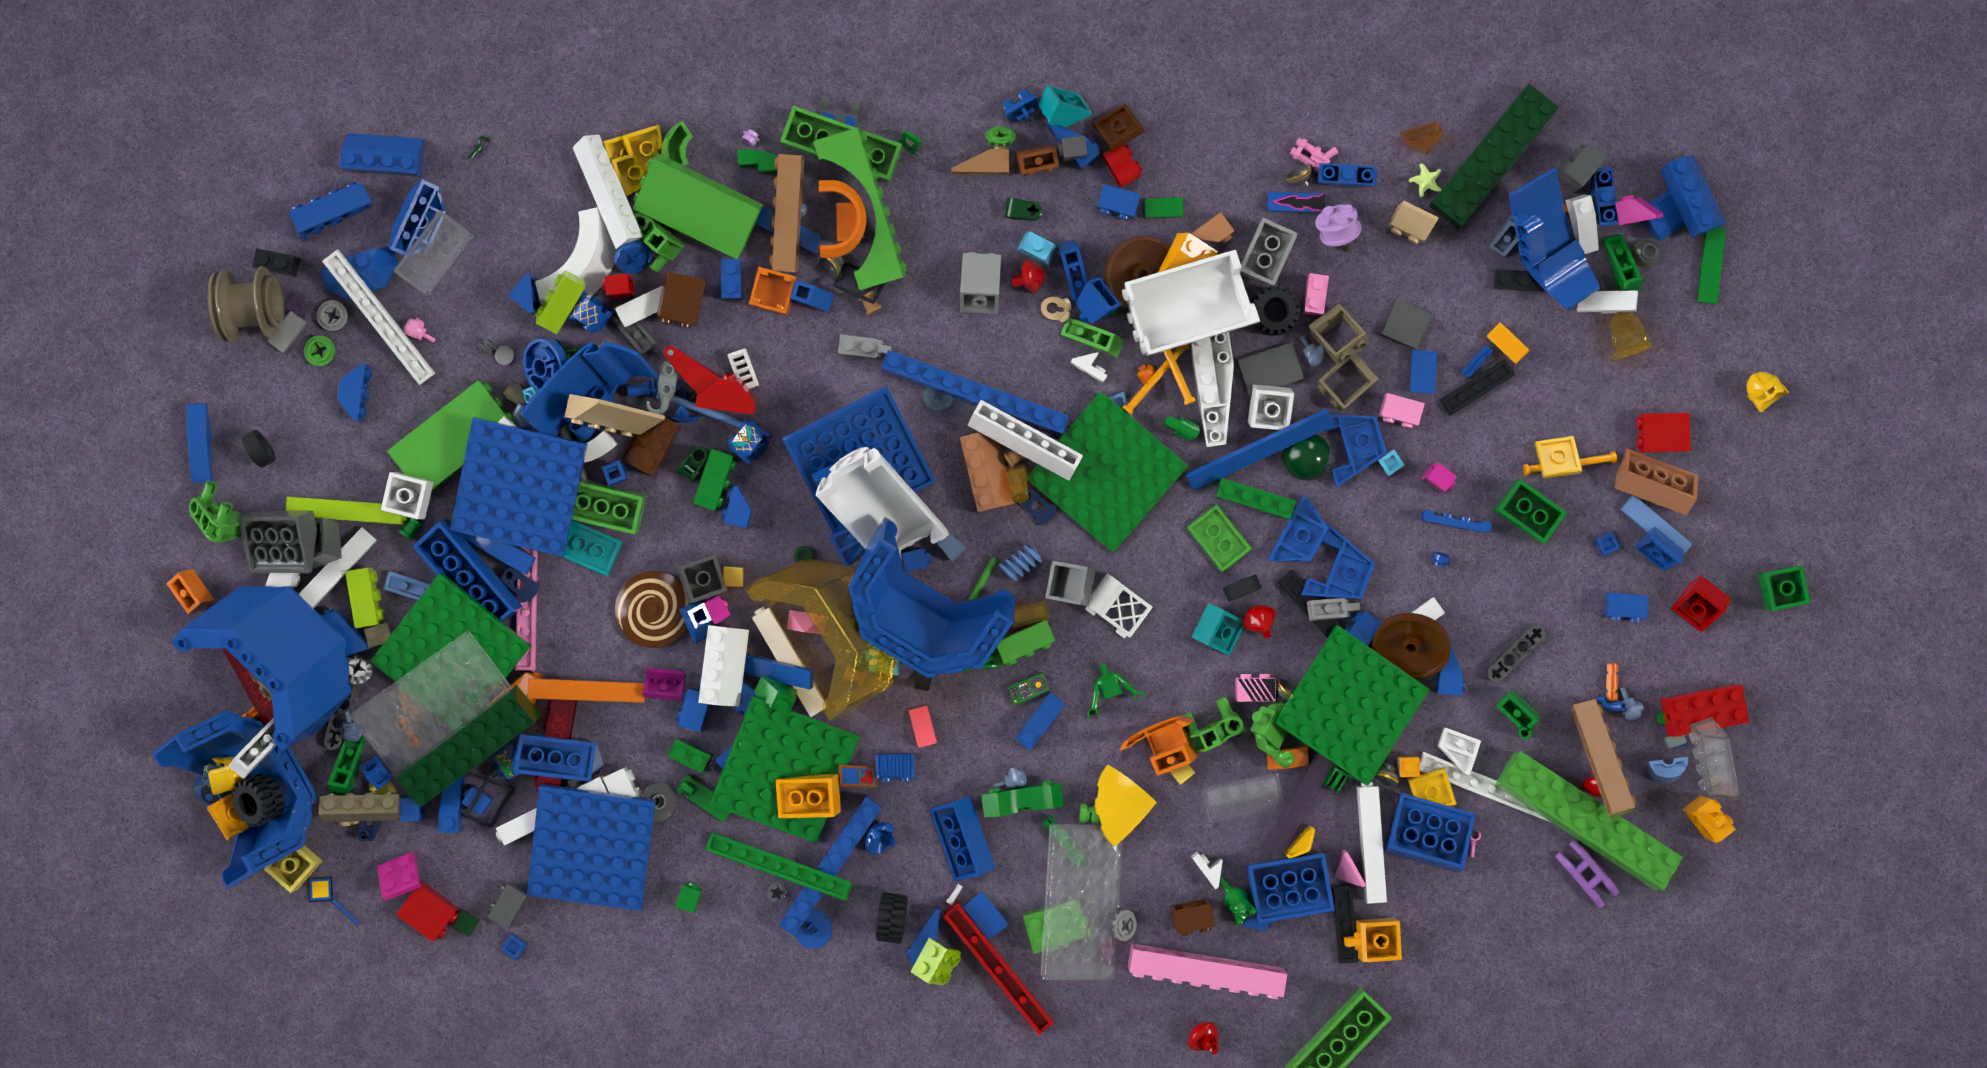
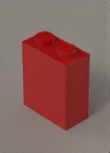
M1648 413L1638 415L1636 429L1639 430V437L1636 439V447L1639 449V453L1691 451L1690 413Z
M422 881L421 887L411 893L396 915L430 941L434 942L444 937L447 933L445 928L449 923L453 924L459 916L457 912L460 908Z

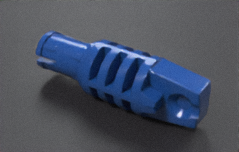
M659 379L649 380L640 385H628L629 398L643 395L649 398L656 397ZM677 380L676 390H681V380Z

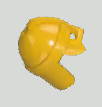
M1767 372L1752 374L1746 385L1747 396L1760 413L1779 398L1789 393L1776 375Z
M235 757L212 758L217 764V769L209 771L208 774L213 795L232 791L238 782L245 780L229 767Z

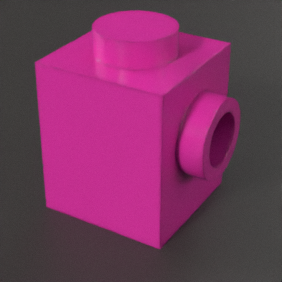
M719 595L715 598L711 596L703 600L712 619V625H716L731 615L727 609L729 607L724 598L721 599Z

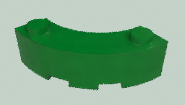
M1045 780L1041 781L1042 784L1004 790H1000V788L988 789L989 793L981 794L984 817H1000L1018 813L1019 811H1026L1029 808L1030 811L1064 806L1061 783Z

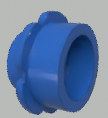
M1435 552L1434 557H1431L1434 560L1433 564L1444 568L1445 565L1450 564L1448 562L1450 556L1444 553Z

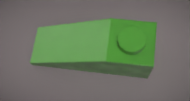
M1070 317L1066 320L1061 332L1062 336L1115 358L1118 357L1124 340L1114 333Z

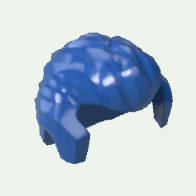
M882 822L870 827L864 840L866 850L872 854H880L886 851L889 845H891V848H894L896 843L892 836L894 826L889 822Z

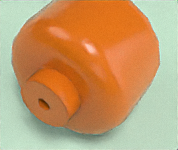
M1143 364L1138 368L1140 371L1137 373V377L1143 384H1146L1154 375L1156 369L1151 364Z

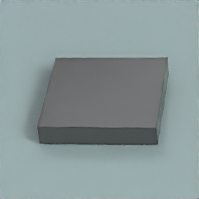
M1396 299L1381 335L1416 350L1432 314Z

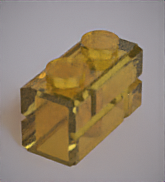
M1046 600L1015 607L1013 628L1050 619Z

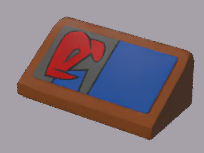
M838 764L839 786L877 788L876 766Z

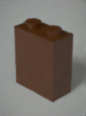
M669 271L666 272L656 318H660L661 322L666 324H672V321L680 323L679 326L691 329V326H696L706 280Z

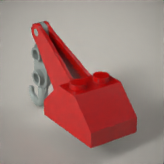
M669 345L664 349L666 361L660 367L658 383L661 407L653 409L650 406V402L646 401V408L649 412L661 415L667 411L669 402L676 391L677 374L679 372L698 394L696 407L746 414L755 413L757 398L741 378H736V374L725 373L723 376H719L673 345Z

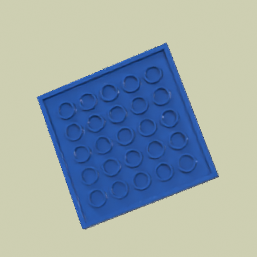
M887 385L782 438L833 534L846 527L843 525L842 528H839L830 510L816 496L817 486L812 474L831 464L834 465L852 451L868 447L870 450L875 448L914 492L936 482Z
M473 417L450 530L561 557L565 556L588 444Z
M540 784L527 894L529 896L642 911L656 800Z

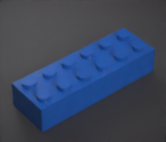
M449 519L438 522L412 547L437 576L442 572L501 622L505 623L523 606L461 533L450 530L451 522Z

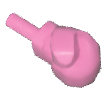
M419 318L409 319L403 328V332L406 335L420 341L423 337L433 343L436 340L425 333L427 328L424 327V321Z

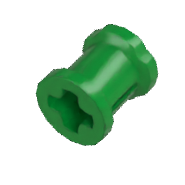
M409 517V521L403 528L399 529V532L410 540H414V535L424 524L418 519Z

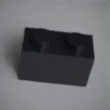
M256 248L252 267L258 269L260 266H264L269 272L297 278L300 258Z

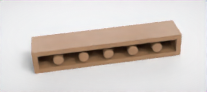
M778 154V158H775V169H778L777 177L774 178L776 197H773L775 216H772L771 222L774 228V235L771 236L770 245L773 247V255H770L769 264L772 266L773 271L798 272L804 156Z
M1596 699L1574 704L1571 708V713L1609 818L1632 813L1636 806V800L1633 794L1630 795L1628 789L1630 787L1627 776H1624L1622 773V761L1615 754L1616 745L1613 740H1610L1608 734L1610 733L1607 722L1603 721L1601 705L1597 704Z

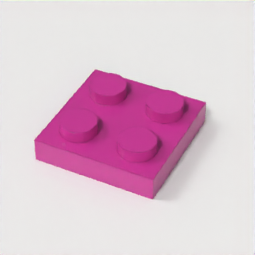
M413 852L377 865L381 895L385 901L421 887L416 856Z

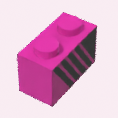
M1435 463L1428 468L1420 480L1437 493H1443L1452 490L1456 484L1454 480L1457 476L1442 464Z

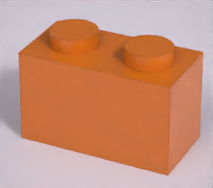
M193 569L178 572L166 583L187 614L203 611L215 600Z

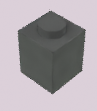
M1085 136L1062 138V144H1058L1059 155L1063 156L1064 161L1087 158Z

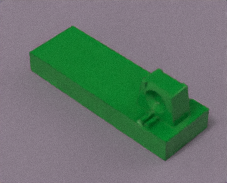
M689 774L685 776L676 790L723 823L731 813L711 806L709 802L714 791Z

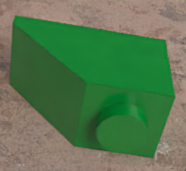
M762 675L754 693L760 699L765 700L770 708L788 715L796 700L797 690Z

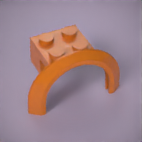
M819 180V192L839 193L851 201L849 203H836L838 244L820 245L821 258L840 257L851 252L861 243V239L865 238V207L858 193L849 185L836 180Z
M1181 715L1149 726L1127 738L1120 750L1127 749L1146 737L1154 754L1150 757L1157 776L1191 764L1197 758V755L1184 727L1190 725L1193 722V718Z

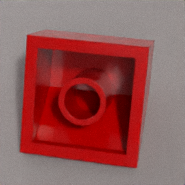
M1699 575L1687 586L1671 609L1702 632L1726 612L1731 598L1702 575Z

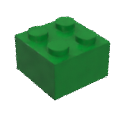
M1794 565L1757 573L1765 611H1775L1810 604L1803 565Z

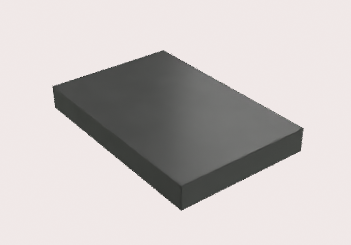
M1292 343L1237 360L1249 397L1252 394L1253 385L1281 387L1304 379Z

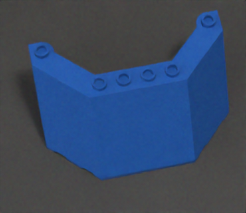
M884 517L875 530L848 585L861 638L927 678L936 677V675L944 673L962 672L970 668H982L1014 623L1016 596L1006 590H998L992 596L954 602L903 570L895 538L898 530L897 525Z
M240 586L182 628L171 642L181 652H188L192 648H226L271 692L275 721L273 741L282 751L319 732L352 693L351 685L348 683V675L350 673L348 658L345 656V648H347L346 639L291 586Z
M227 710L177 733L155 750L152 755L161 767L174 766L209 779V771L217 769V764L212 758L236 757L266 725L261 724L260 721L249 717L244 718L236 715L235 712ZM276 745L247 775V778L259 773L267 774L268 777L271 776L278 783L279 788H281L285 804L283 812L278 818L261 826H251L237 834L229 865L221 874L222 881L227 890L304 847L306 840L304 838L309 828L312 817L311 812L317 795L291 748L282 751ZM226 791L217 795L219 799H222L231 794L232 791Z

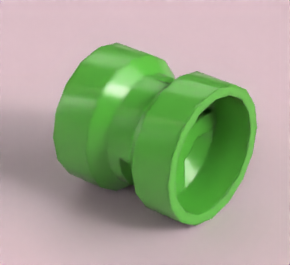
M1081 804L1079 823H1086L1088 821L1092 824H1099V815L1096 814L1095 805Z

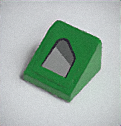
M908 130L903 132L899 141L902 147L911 154H915L922 144L921 139Z

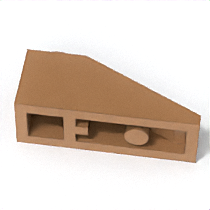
M995 146L994 149H989L952 167L951 173L952 175H1009V149Z

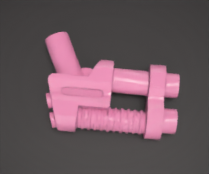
M1298 138L1295 143L1298 148L1293 147L1290 152L1293 155L1292 158L1298 159L1306 165L1309 164L1318 173L1319 163H1330L1329 159L1338 154V150L1335 147L1323 153L1319 146L1314 147L1307 142V139L1303 138L1302 140ZM1302 149L1311 153V157L1309 158L1302 154Z

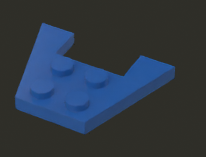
M1329 414L1334 426L1324 431L1339 428L1349 463L1348 465L1331 469L1336 488L1387 454L1376 416Z
M1328 524L1329 530L1322 543L1338 549L1336 558L1326 583L1323 584L1308 577L1300 596L1362 599L1375 563Z

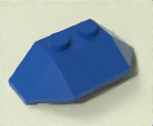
M420 179L407 194L391 229L389 249L409 257L431 246L446 213L438 186Z
M389 246L369 249L346 258L372 292L385 288L398 267L396 255L393 250L389 249ZM327 267L320 271L326 290L349 301L352 300Z

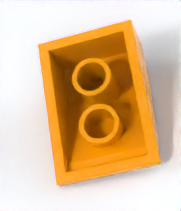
M1177 233L1158 273L1216 256L1218 252L1190 233Z
M819 774L776 779L778 818L835 817L841 812L838 774Z

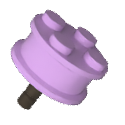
M1352 205L1327 206L1318 215L1315 224L1320 231V239L1323 244L1327 246H1341L1343 252L1350 250L1348 243L1356 239L1362 230L1361 224L1357 220V211Z

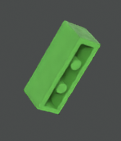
M1040 620L1003 637L995 648L994 653L999 664L1010 666L1016 663V659L1021 656L1027 658L1034 655V650L1040 648L1042 651L1051 647L1050 643L1054 642L1055 639L1047 620Z

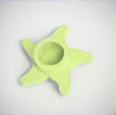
M1420 164V175L1409 179L1410 183L1415 182L1419 185V196L1423 197L1424 192L1428 188L1437 192L1441 191V188L1435 182L1441 170L1429 172L1424 164Z

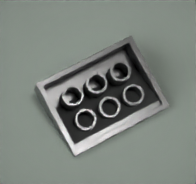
M253 511L238 517L250 573L312 572L317 533L313 511Z

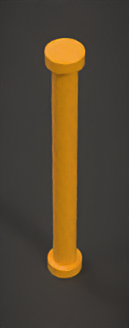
M1189 344L1179 346L1173 351L1172 354L1175 360L1178 359L1185 349L1188 350L1190 348ZM1167 360L1128 405L1122 407L1127 414H1133V409L1170 368Z
M1171 349L1163 351L1185 399L1184 404H1192L1196 400L1190 394Z
M1615 451L1606 455L1579 458L1581 466L1604 462L1617 463ZM1524 464V475L1528 476L1530 473L1541 472L1540 464L1530 466Z

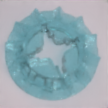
M928 388L924 390V402L931 410H946L953 402V397L948 395L942 396L943 403L938 399L932 400L935 396V391Z

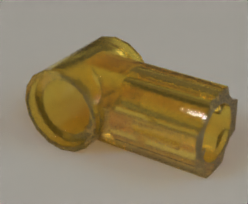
M1021 465L1006 469L1013 502H1026L1029 499L1027 485L1029 479H1027L1028 472L1026 466Z

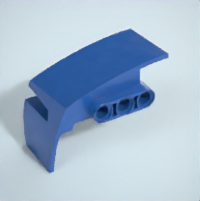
M1553 168L1510 193V207L1518 238L1520 261L1540 286L1567 310L1599 290V284L1586 261L1584 250L1577 239L1573 241L1562 202L1558 169Z
M590 342L574 354L549 378L520 414L537 432L556 436L567 423L571 432L580 441L585 442L594 435L597 429L588 427L587 422H583V425L571 423V418L564 417L569 394L615 403V399L612 396L619 385L625 384L630 377L642 376L658 379L659 375L638 352L608 342H603L600 348H598L593 342Z

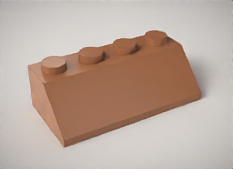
M980 432L960 437L978 513L1015 504L1001 444Z
M1626 448L1615 477L1614 488L1655 503L1658 506L1666 507L1674 512L1687 515L1697 500L1698 475Z

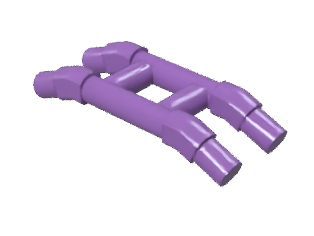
M1573 840L1569 845L1583 861L1574 867L1561 852L1555 858L1572 875L1597 907L1602 908L1605 903L1593 888L1602 881L1613 896L1617 895L1619 890L1588 852L1576 840ZM1587 867H1590L1596 874L1589 882L1580 874Z

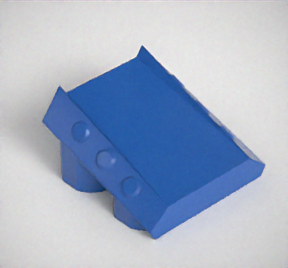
M1669 190L1649 202L1650 205L1663 213V217L1643 221L1650 234L1657 240H1663L1685 225Z

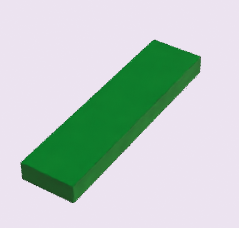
M1719 227L1704 234L1697 303L1716 305L1718 302L1726 228Z

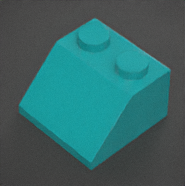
M1048 84L1038 102V106L1048 119V123L1056 127L1058 125L1063 127L1070 126L1092 114V111L1080 94Z
M1208 603L1191 638L1230 656L1244 628L1242 626L1243 620Z

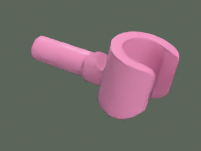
M1477 831L1476 839H1473L1471 835L1469 857H1474L1476 841L1481 838L1479 831Z

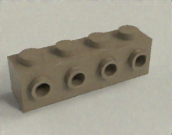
M387 792L385 795H377L376 793H366L365 795L347 793L346 796L326 794V796H320L319 816L322 822L400 820V796L394 792Z

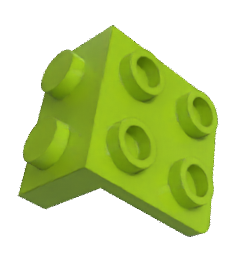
M929 938L911 973L928 984L944 985L950 980L953 968L960 962L961 951L947 948L933 938Z

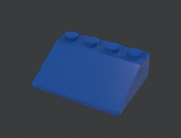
M1400 793L1384 852L1459 873L1465 867L1476 814Z
M1315 852L1299 855L1291 859L1286 857L1246 864L1258 924L1335 911L1325 853Z

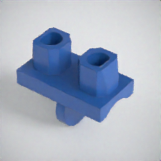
M1025 89L1018 95L1021 101L1014 103L1012 99H1008L1003 102L1004 112L1009 123L1015 120L1020 122L1023 119L1027 123L1031 122L1030 115L1034 114V109L1039 107L1035 94H1031Z

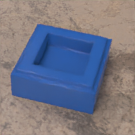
M1613 531L1594 539L1601 556L1621 549Z
M512 933L500 950L516 961L528 944Z

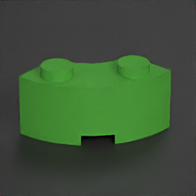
M683 121L676 123L667 132L662 143L661 155L686 166L689 164L686 158V147L693 136Z

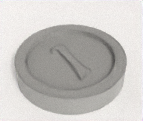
M501 346L495 352V359L501 365H509L514 360V351L508 346Z

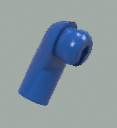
M1600 696L1596 699L1597 704H1600L1603 710L1615 712L1625 711L1626 709L1624 701L1607 702L1606 696Z

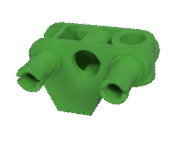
M640 212L635 213L634 217L643 235V242L658 253L652 263L649 264V267L659 273L668 260L673 261L685 245L659 221ZM643 218H644V219H645V225H644V226H642V225L640 226V222H639V221H640V219H643ZM661 237L665 238L661 244L657 242Z
M207 480L202 494L197 495L196 498L190 501V515L204 535L213 542L220 543L241 538L242 534L238 517L242 516V514L232 510L234 506L229 502L223 501L220 504L221 506H218L213 499L218 484L214 481H210L209 484V480Z
M1226 696L1215 701L1222 714L1221 719L1205 727L1198 728L1191 712L1183 715L1193 718V722L1185 726L1195 753L1205 752L1217 747L1227 739L1246 730L1238 712L1232 710ZM1231 720L1238 723L1234 730L1228 727ZM1211 731L1213 737L1206 744L1202 735Z

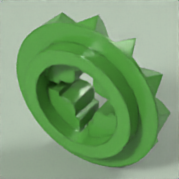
M1002 126L991 128L985 133V140L989 142V145H996V147L1010 146L1016 139V134L1013 130Z
M325 336L310 338L304 347V355L307 361L315 366L328 365L333 360L336 352L334 343ZM318 346L326 348L323 351V357L320 354H315L318 351Z

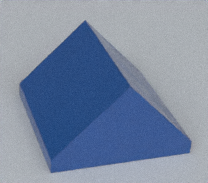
M526 274L510 292L509 296L535 316L540 306L535 283L537 278L531 274Z
M1655 526L1635 545L1638 551L1662 571L1679 565L1683 561L1684 550Z

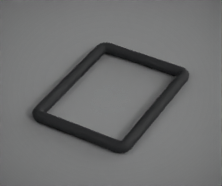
M849 262L844 263L840 274L833 283L834 287L874 304L885 283L879 286L873 300L840 286L838 282L847 266L855 270L860 269V267Z
M490 777L486 778L467 809L465 817L493 827L514 793V788ZM488 782L510 790L491 823L469 815Z

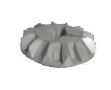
M330 300L324 302L319 307L317 320L324 329L336 331L342 329L347 323L349 314L342 303ZM334 311H336L335 314L339 317V319H333L332 321H330L331 317L328 316L326 312L333 313Z
M356 654L347 657L350 673L348 675V682L351 684L366 682L371 677L373 671L370 660L363 655L358 656ZM360 663V669L362 671H357V673L353 675L354 669L352 668V666L356 667Z
M1120 910L1119 914L1115 915L1116 920L1113 921L1114 927L1112 931L1115 932L1114 937L1118 938V940L1127 941L1134 935L1137 921L1131 911Z

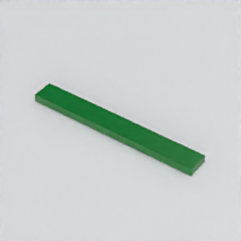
M711 832L705 849L711 853L847 901L853 882L715 832Z

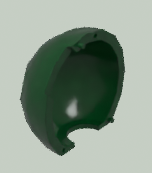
M1313 435L1283 449L1282 459L1284 467L1290 475L1299 480L1310 481L1318 479L1326 467L1330 446L1321 436Z

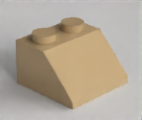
M1403 201L1397 206L1388 227L1391 228L1392 233L1398 236L1403 234L1409 237L1408 240L1410 242L1422 244L1436 224L1438 217Z

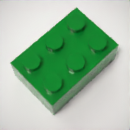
M1521 479L1514 480L1493 510L1539 544L1547 542L1567 514L1565 510Z

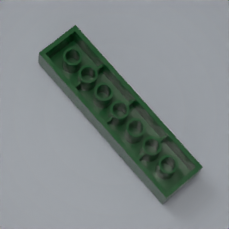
M1529 83L1428 206L1457 230L1461 228L1559 107Z
M515 685L403 769L395 779L421 808L534 724L541 716V713L522 690Z

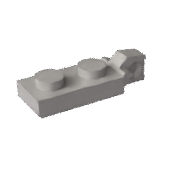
M840 334L838 354L876 359L881 358V354H887L888 350L892 351V346L882 345L883 341L878 339Z
M1345 598L1308 601L1309 621L1351 617L1350 613L1360 611V604L1349 603L1348 599Z

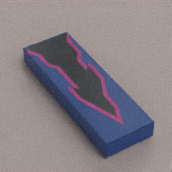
M1268 192L1267 212L1322 213L1325 208L1326 193Z

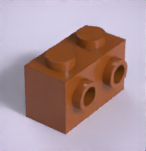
M1052 144L1015 152L1018 171L1021 174L1032 175L1036 171L1043 170V172L1054 170L1055 167H1059L1057 150Z

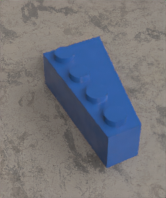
M352 182L345 189L340 191L336 189L329 192L326 197H316L310 200L309 204L294 206L292 211H289V214L302 242L307 240L306 235L310 233L317 235L323 232L326 225L335 226L344 220L343 217L351 218L371 208L372 203L362 182Z

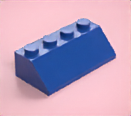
M348 133L341 148L340 168L346 172L422 177L425 139Z
M1694 155L1684 156L1671 161L1660 169L1661 175L1691 239L1726 225Z
M970 796L930 808L954 881L981 876L995 869Z

